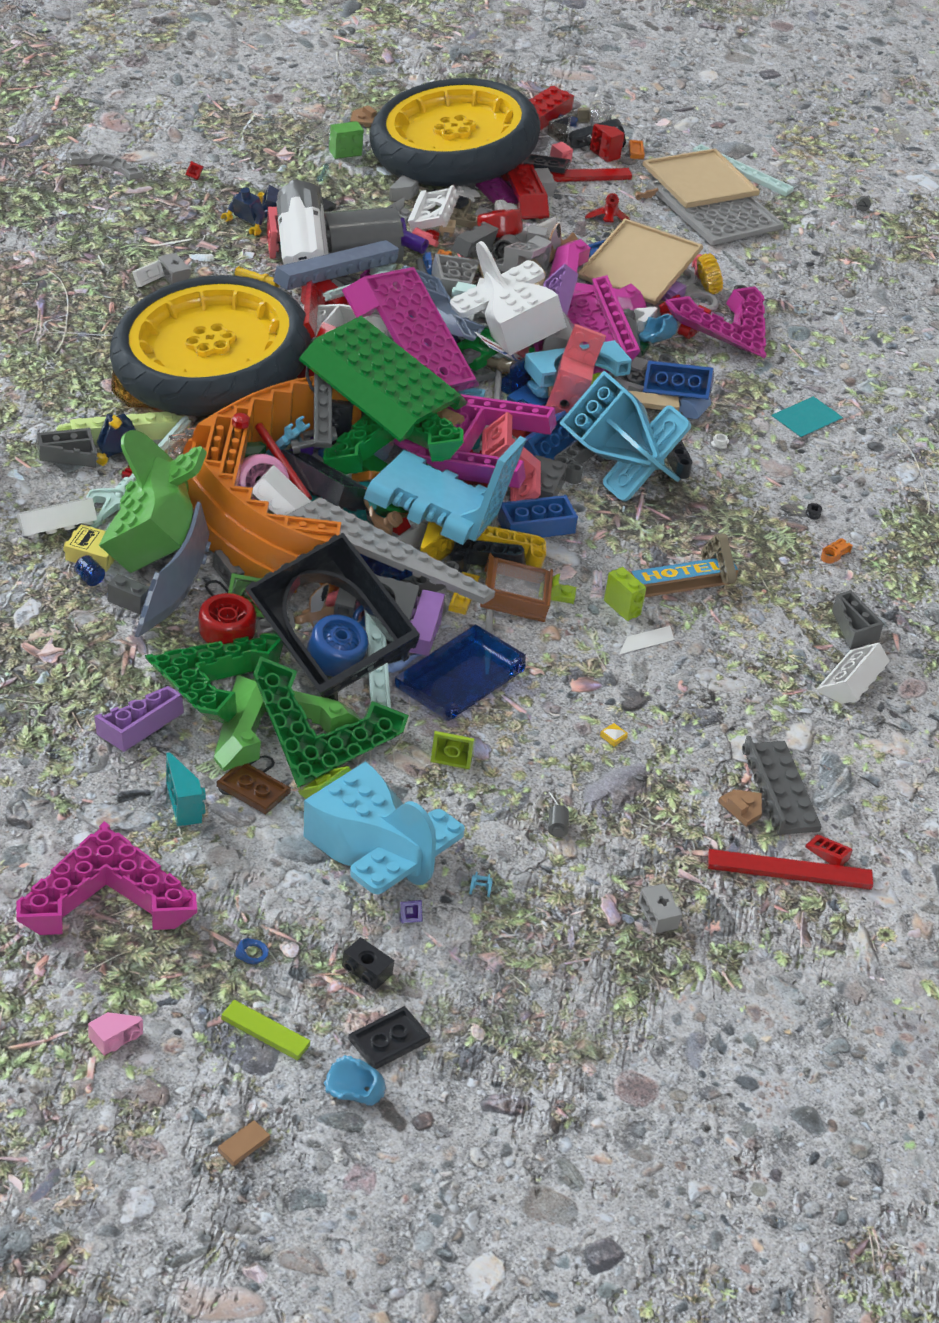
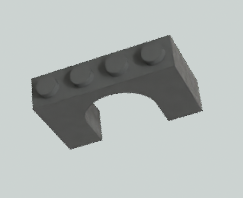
M377 576L407 618L411 620L419 586L393 578ZM339 588L335 601L334 615H344L352 618L358 600L347 591Z

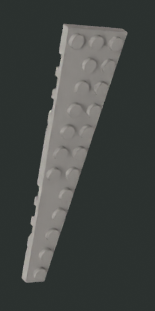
M319 497L286 515L341 522V533L346 535L360 554L401 571L405 569L413 572V576L429 578L430 583L446 585L447 590L481 604H485L495 596V591L488 586L473 580V578L460 573L457 569L445 565L442 561L430 557L427 553L415 549L412 545L402 542L397 537L387 534L382 529L372 526L370 523L357 518L354 514L344 511L339 506H335L323 498Z

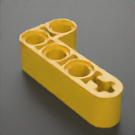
M488 526L477 539L478 541L521 545L524 548L526 565L542 568L546 557V541L537 535Z

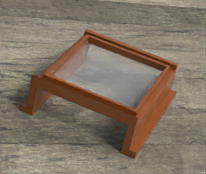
M490 553L484 570L487 572L485 585L495 591V596L485 604L480 603V607L545 622L551 601L553 569L548 571L513 561L494 558Z

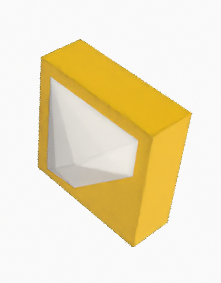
M613 723L600 732V737L615 747L627 739L628 733Z

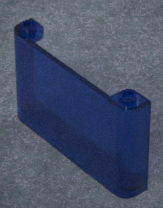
M475 624L429 654V656H426L395 676V687L446 721H450L516 675L522 673L526 668V654Z

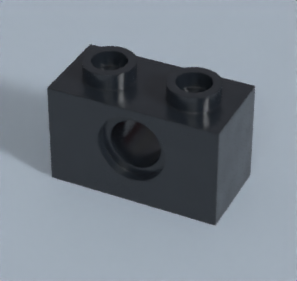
M360 937L343 952L342 967L376 990L393 975L395 960Z

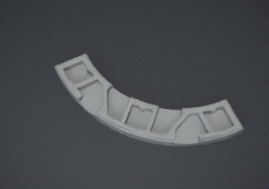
M85 152L66 153V159L71 165H100L122 173L129 180L143 178V172L134 164H128L125 159L98 152H94V154H85Z

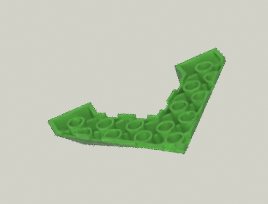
M241 675L236 676L232 690L236 696L237 713L229 723H223L214 754V760L223 771L259 760L261 741L255 734L260 725L261 718L268 711L256 681ZM294 691V697L298 704L302 706L307 718L311 719L312 723L319 724L326 733L332 732L341 726L356 723L361 719L354 710L339 701Z

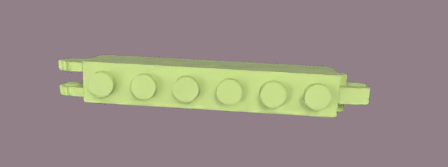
M166 411L126 415L133 422L137 431L144 433L152 440L164 439L180 419L184 417L183 415H176ZM106 417L71 419L70 423L59 424L56 430L90 428L94 445H98L97 440Z

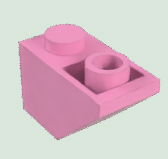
M108 1012L88 1023L89 1039L104 1056L118 1050L129 1041L136 1040L143 1034V1019L140 1016Z

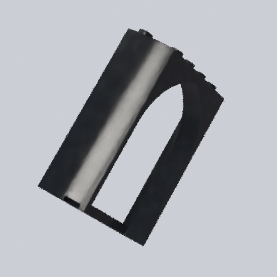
M344 533L334 535L324 544L315 546L313 550L299 555L294 561L283 564L280 569L267 573L264 578L257 582H251L245 588L247 594L323 698L338 701V692L394 658L400 656L405 662L409 658V651L411 648H416L419 641V632ZM305 583H328L350 593L359 601L390 644L328 679L289 623L288 606L295 590Z

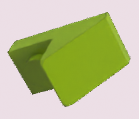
M560 573L553 576L551 600L574 604L577 587L559 584ZM544 582L540 583L538 598L543 599Z

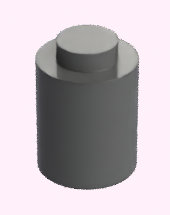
M555 805L549 809L548 832L554 837H563L569 832V810L562 805Z

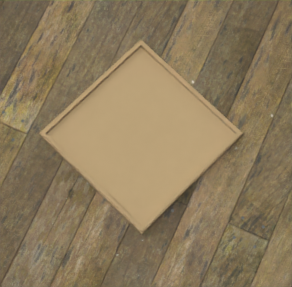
M716 148L643 161V166L685 208L752 197L760 193V190Z
M625 218L589 258L588 262L577 272L579 274L578 278L593 283L592 279L608 275L613 288L621 289L629 284H633L641 291L645 302L656 305L702 251L703 245Z

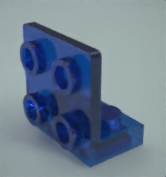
M525 357L510 367V374L502 378V392L509 395L531 380V376L524 368Z

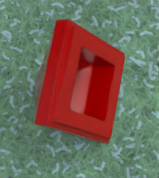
M191 161L185 175L198 180L204 166Z

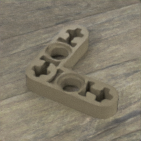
M469 199V204L463 208L453 209L450 220H456V225L469 228L477 226L478 215L468 214L471 200Z
M725 533L715 534L702 548L701 559L717 558L723 583H735L736 570L728 537Z

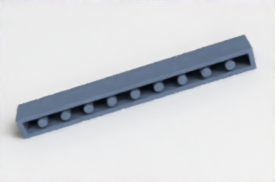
M384 240L277 266L273 281L284 289L289 290L305 286L306 282L311 280L313 283L396 263L399 248Z

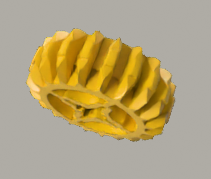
M711 253L699 256L696 265L703 289L711 294L721 292L724 283L717 259Z

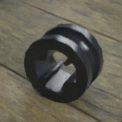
M816 503L808 504L806 516L810 519H819L822 507Z

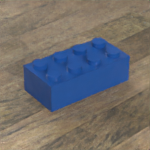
M567 495L502 502L497 520L502 529L537 535L543 538L575 534L578 516Z

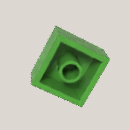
M358 121L330 125L329 151L335 159L362 156L364 129Z

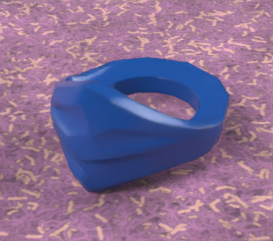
M246 938L239 942L235 956L249 964H258L268 957L269 949L259 940ZM256 946L262 950L263 955L259 958H251L244 949Z

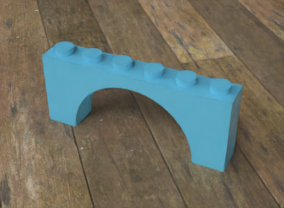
M608 341L603 343L594 366L606 369L614 376L628 375L631 371L632 359L616 341ZM589 344L580 345V347L582 349H587L589 347ZM565 348L526 353L524 368L540 388L554 386L557 367Z

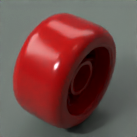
M519 209L495 210L477 216L478 227L485 221L499 228L496 238L506 234L517 235L523 232L522 214Z
M232 593L217 594L206 599L199 609L198 629L202 639L206 643L221 641L222 644L233 643V639L248 636L249 639H252L256 632L257 615L255 607L248 599Z

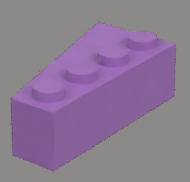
M563 264L544 281L543 287L558 294L562 311L567 315L579 274L566 264Z
M422 590L421 597L417 596L416 608H413L411 617L413 620H410V622L419 632L420 637L416 648H411L410 653L429 656L436 633L439 630V625H441L445 594Z
M167 686L145 695L143 700L128 702L129 705L121 709L115 707L110 709V713L106 715L101 713L95 715L96 733L125 752L184 713L182 694Z

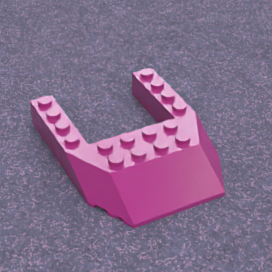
M461 394L467 401V405L458 410H454L451 406L447 407V409L463 415L465 419L460 425L457 424L455 426L464 430V443L450 460L432 462L428 449L408 439L399 442L395 438L394 444L403 450L426 459L427 464L442 472L447 469L458 474V479L489 484L500 457L470 453L485 426L492 424L506 412H509L512 415V429L551 435L557 424L555 407ZM518 460L509 487L520 488L526 478L523 460Z

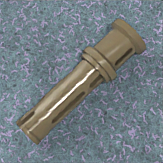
M491 357L487 359L486 366L497 368L500 372L506 371L514 375L519 369V363L516 360L509 361L504 357L499 359Z

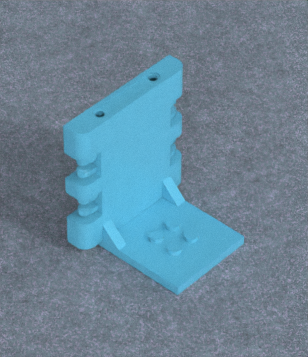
M519 436L498 459L487 488L480 484L476 487L458 480V474L447 469L442 473V471L426 465V459L403 450L370 482L364 499L385 509L391 503L395 506L403 507V509L409 511L407 519L417 524H420L424 519L429 522H435L442 527L440 535L462 545L468 538L476 541L498 516L526 438Z

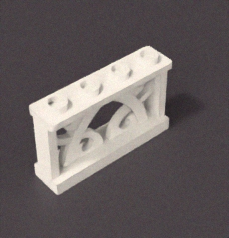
M451 185L448 189L428 193L426 190L420 191L408 219L412 232L416 227L420 229L442 225L447 227L459 198V193L455 190L454 185ZM435 205L441 206L432 213L428 211Z

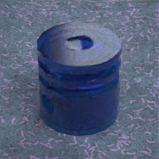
M85 555L75 563L74 571L87 585L96 586L103 581L105 570L92 556Z

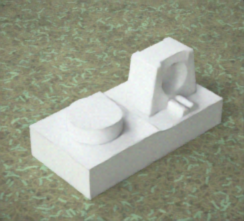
M155 261L132 272L137 287L144 286L165 276L160 261Z

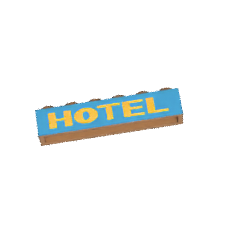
M717 558L631 571V574L647 587L645 598L728 585L722 581ZM734 563L735 570H736V578H737L738 568H737V566H736L735 563Z

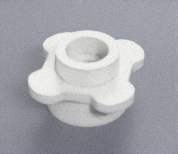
M716 434L713 437V441H711V445L719 449H726L729 443L727 436L724 434Z

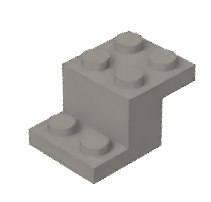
M522 242L513 243L504 248V258L495 260V263L500 273L507 272L509 269L545 253V246Z

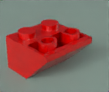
M594 124L590 150L607 163L621 158L625 133L616 127Z

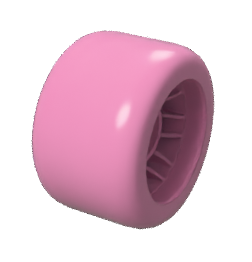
M255 454L243 460L238 486L252 488L256 477H262L273 465L288 479L289 474L284 464L277 458L267 454Z

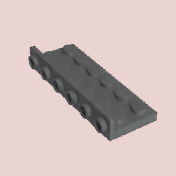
M746 736L745 743L742 745L743 755H746L748 767L753 772L754 782L759 787V793H762L765 809L771 816V824L775 827L777 834L820 832L821 823L786 742L754 743L751 736Z

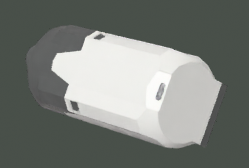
M296 179L291 180L279 190L277 194L278 200L276 201L284 265L328 254L321 188L310 182Z

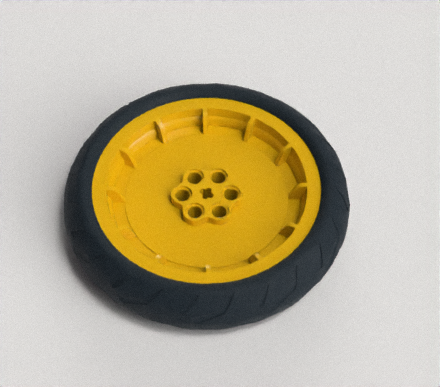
M445 79L412 87L388 101L376 114L372 122L370 144L375 157L381 165L398 177L403 175L418 181V184L429 186H464L491 180L515 169L535 149L539 140L541 124L532 102L518 90L499 82L484 79Z
M231 275L203 276L162 287L131 307L120 320L118 326H116L110 345V359L113 371L122 386L144 404L174 414L211 416L249 394L272 385L294 380L298 377L305 367L299 361V358L312 343L310 333L303 325L306 313L293 297L281 289L248 277Z

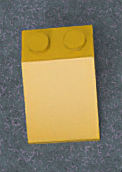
M428 522L420 551L441 561L452 553L454 541L440 535L442 531L441 526L435 522Z

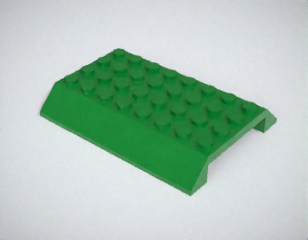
M362 316L315 338L299 358V361L399 442L412 435L416 424L448 406L458 410L467 405V401L460 393Z

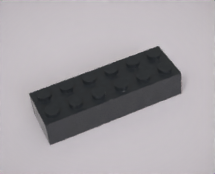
M281 449V452L306 489L312 491L313 495L322 497L341 509L347 508L355 512L357 509L365 510L363 500H365L364 496L367 487L308 453L294 454L291 450Z

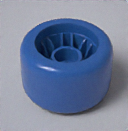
M329 615L320 619L315 624L307 644V650L324 674L334 677L364 659L369 645L368 635L363 626L356 620L344 615Z

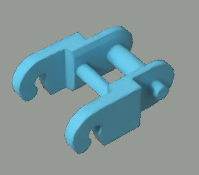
M476 872L472 876L469 894L472 895L473 888L479 885L486 887L488 891L487 897H490L492 886L490 874L487 877L478 875V872ZM477 880L487 881V884H486V883L476 882V881H477Z

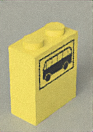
M81 524L77 530L73 531L69 541H66L64 544L65 560L107 572L115 559L99 546L106 531Z

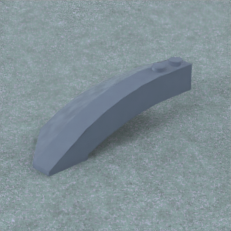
M404 265L402 269L410 268V267L407 266V265ZM416 269L451 334L474 341L478 336L476 333L480 334L486 326L471 321L468 317H460L451 308V298L440 279Z
M200 502L196 503L192 522L179 551L159 573H154L134 637H140L168 618L187 596L194 584L201 564L205 565L208 554H205V552L208 553L211 542L208 541L209 530Z

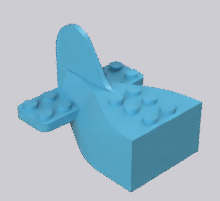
M603 371L560 421V424L597 456L617 461L604 477L603 485L619 500L623 502L630 500L655 470H662L679 482L680 478L665 465L664 459L690 430L691 422L673 406L668 405L649 424L644 405L607 372Z
M366 761L304 800L303 836L335 861L351 866V877L373 894L385 892L405 877L415 885L425 884L433 876L435 857L464 837V825L444 810L434 809L427 814L415 802L408 801L403 804L379 773Z

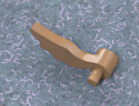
M658 188L647 190L643 193L636 191L635 198L637 200H640L642 197L646 199L656 195Z

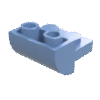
M676 396L679 398V412H682L685 418L692 420L698 419L711 405L710 397L709 400Z

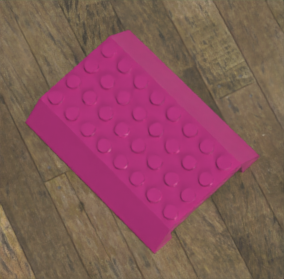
M608 275L592 279L594 289L573 294L567 317L573 325L577 324L606 335L604 342L616 341L633 361L640 353V348ZM543 339L533 344L536 352L542 351ZM594 366L593 374L603 371L611 372L598 366Z

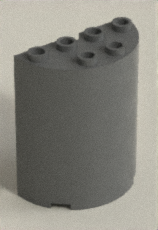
M386 207L324 212L328 254L387 240L399 248L396 263L403 262L404 246L401 245V237H404L403 228L396 208Z

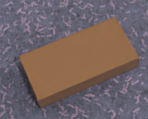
M254 1120L219 1145L218 1152L234 1167L268 1142L270 1134Z

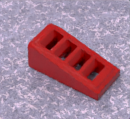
M818 834L805 846V848L829 864L843 866L850 859L853 851L848 846Z

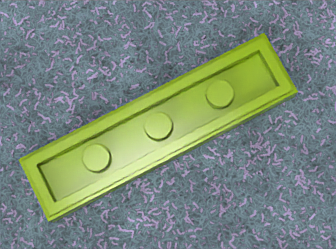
M233 1000L221 1014V1020L297 1061L310 1046L311 1040L236 1000Z

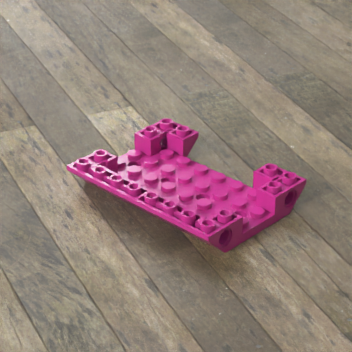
M414 267L364 276L342 289L356 317H368L377 309L394 342L457 392L479 386L472 370Z

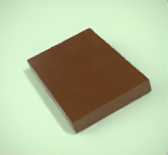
M248 763L232 768L216 784V787L265 815L291 793L289 786Z

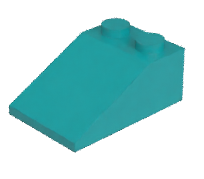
M170 752L166 753V785L177 826L202 823V814L206 813L203 800H206L205 788L200 786L199 779Z

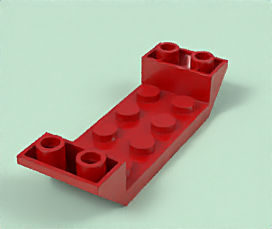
M533 164L518 165L515 169L501 175L505 181L510 182L518 199L517 209L521 211L522 219L549 218L548 195Z

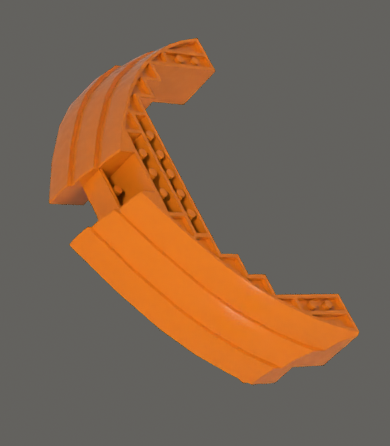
M310 376L312 386L314 387V376ZM306 377L282 382L256 391L212 414L197 424L193 437L187 441L182 453L184 455L193 447L197 448L199 446H202L207 451L199 473L187 480L188 494L193 510L197 502H200L209 530L208 541L211 542L209 550L213 553L217 550H222L229 558L232 566H240L245 572L244 576L262 579L267 573L280 569L283 564L294 561L299 555L306 554L313 550L315 546L329 541L334 535L341 534V522L269 514L268 501L252 500L253 488L238 486L247 443L260 441L265 444L255 429L258 423L264 425L275 442L285 434L284 428L292 423L291 430L296 427V419L301 416L305 417L302 420L305 425L310 424V427L305 431L314 429V392L310 389ZM332 387V399L349 401ZM353 406L352 425L362 418L363 412L356 406ZM234 414H247L250 417L248 428H235L232 425Z

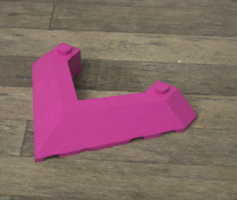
M581 239L570 241L557 247L549 277L563 264L577 272L578 266L588 262L591 248ZM576 282L573 294L594 289L593 285ZM629 284L621 289L613 288L622 310L629 308L634 311L636 308H647L641 291L633 284Z
M756 286L734 289L726 304L734 312L732 324L724 321V317L712 313L710 315L703 312L704 309L698 307L690 296L666 300L671 314L679 323L762 358L766 357L765 318L763 316L765 313V306L763 305L764 296Z
M105 821L99 826L98 831L87 836L79 844V847L73 849L53 867L51 873L45 879L41 878L31 888L29 894L25 897L22 896L16 901V921L39 935L63 934L62 918L105 885L151 913L152 930L176 929L197 913L196 893L191 889L187 890L181 885V881L171 873H165L161 869V865L138 847H134L119 832L115 833L112 831L110 825Z

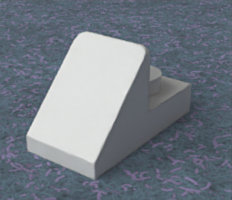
M657 307L634 309L638 334L645 329L648 317L656 318Z

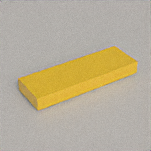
M462 572V574L479 582L480 576ZM454 592L448 611L466 615L472 600Z

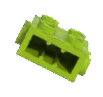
M620 567L608 574L604 601L626 621H629L641 615L647 587L624 567Z

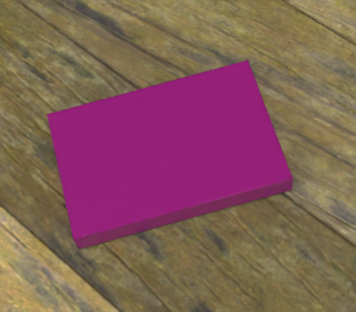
M502 177L476 183V187L493 204L497 200L518 204L513 188Z

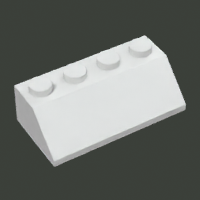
M274 465L252 487L253 496L257 500L269 502V512L271 514L287 515L312 502Z
M89 497L16 513L23 536L28 535V538L38 537L40 532L45 531L46 534L56 533L58 528L63 527L64 530L74 529L76 524L92 525L94 524L93 521L97 520L93 498Z
M880 642L850 650L820 684L817 691L841 704L848 702L852 704L859 701L860 696L869 689L868 686L877 679L879 673L885 670V666L890 661Z

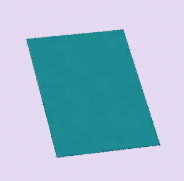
M814 396L771 415L800 437L844 418Z

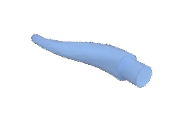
M412 654L409 655L408 660L405 662L400 660L389 663L388 672L400 671L408 666L413 659L422 655Z

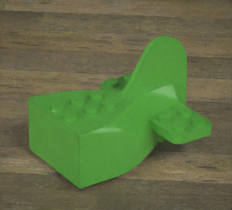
M130 430L122 436L121 448L136 481H131L126 485V491L120 499L121 509L107 528L99 546L128 572L132 573L180 549L185 541L193 516V506L188 494L187 480L196 476L201 470L207 451L202 446L193 447L188 453L181 454L173 460L152 439L140 431Z

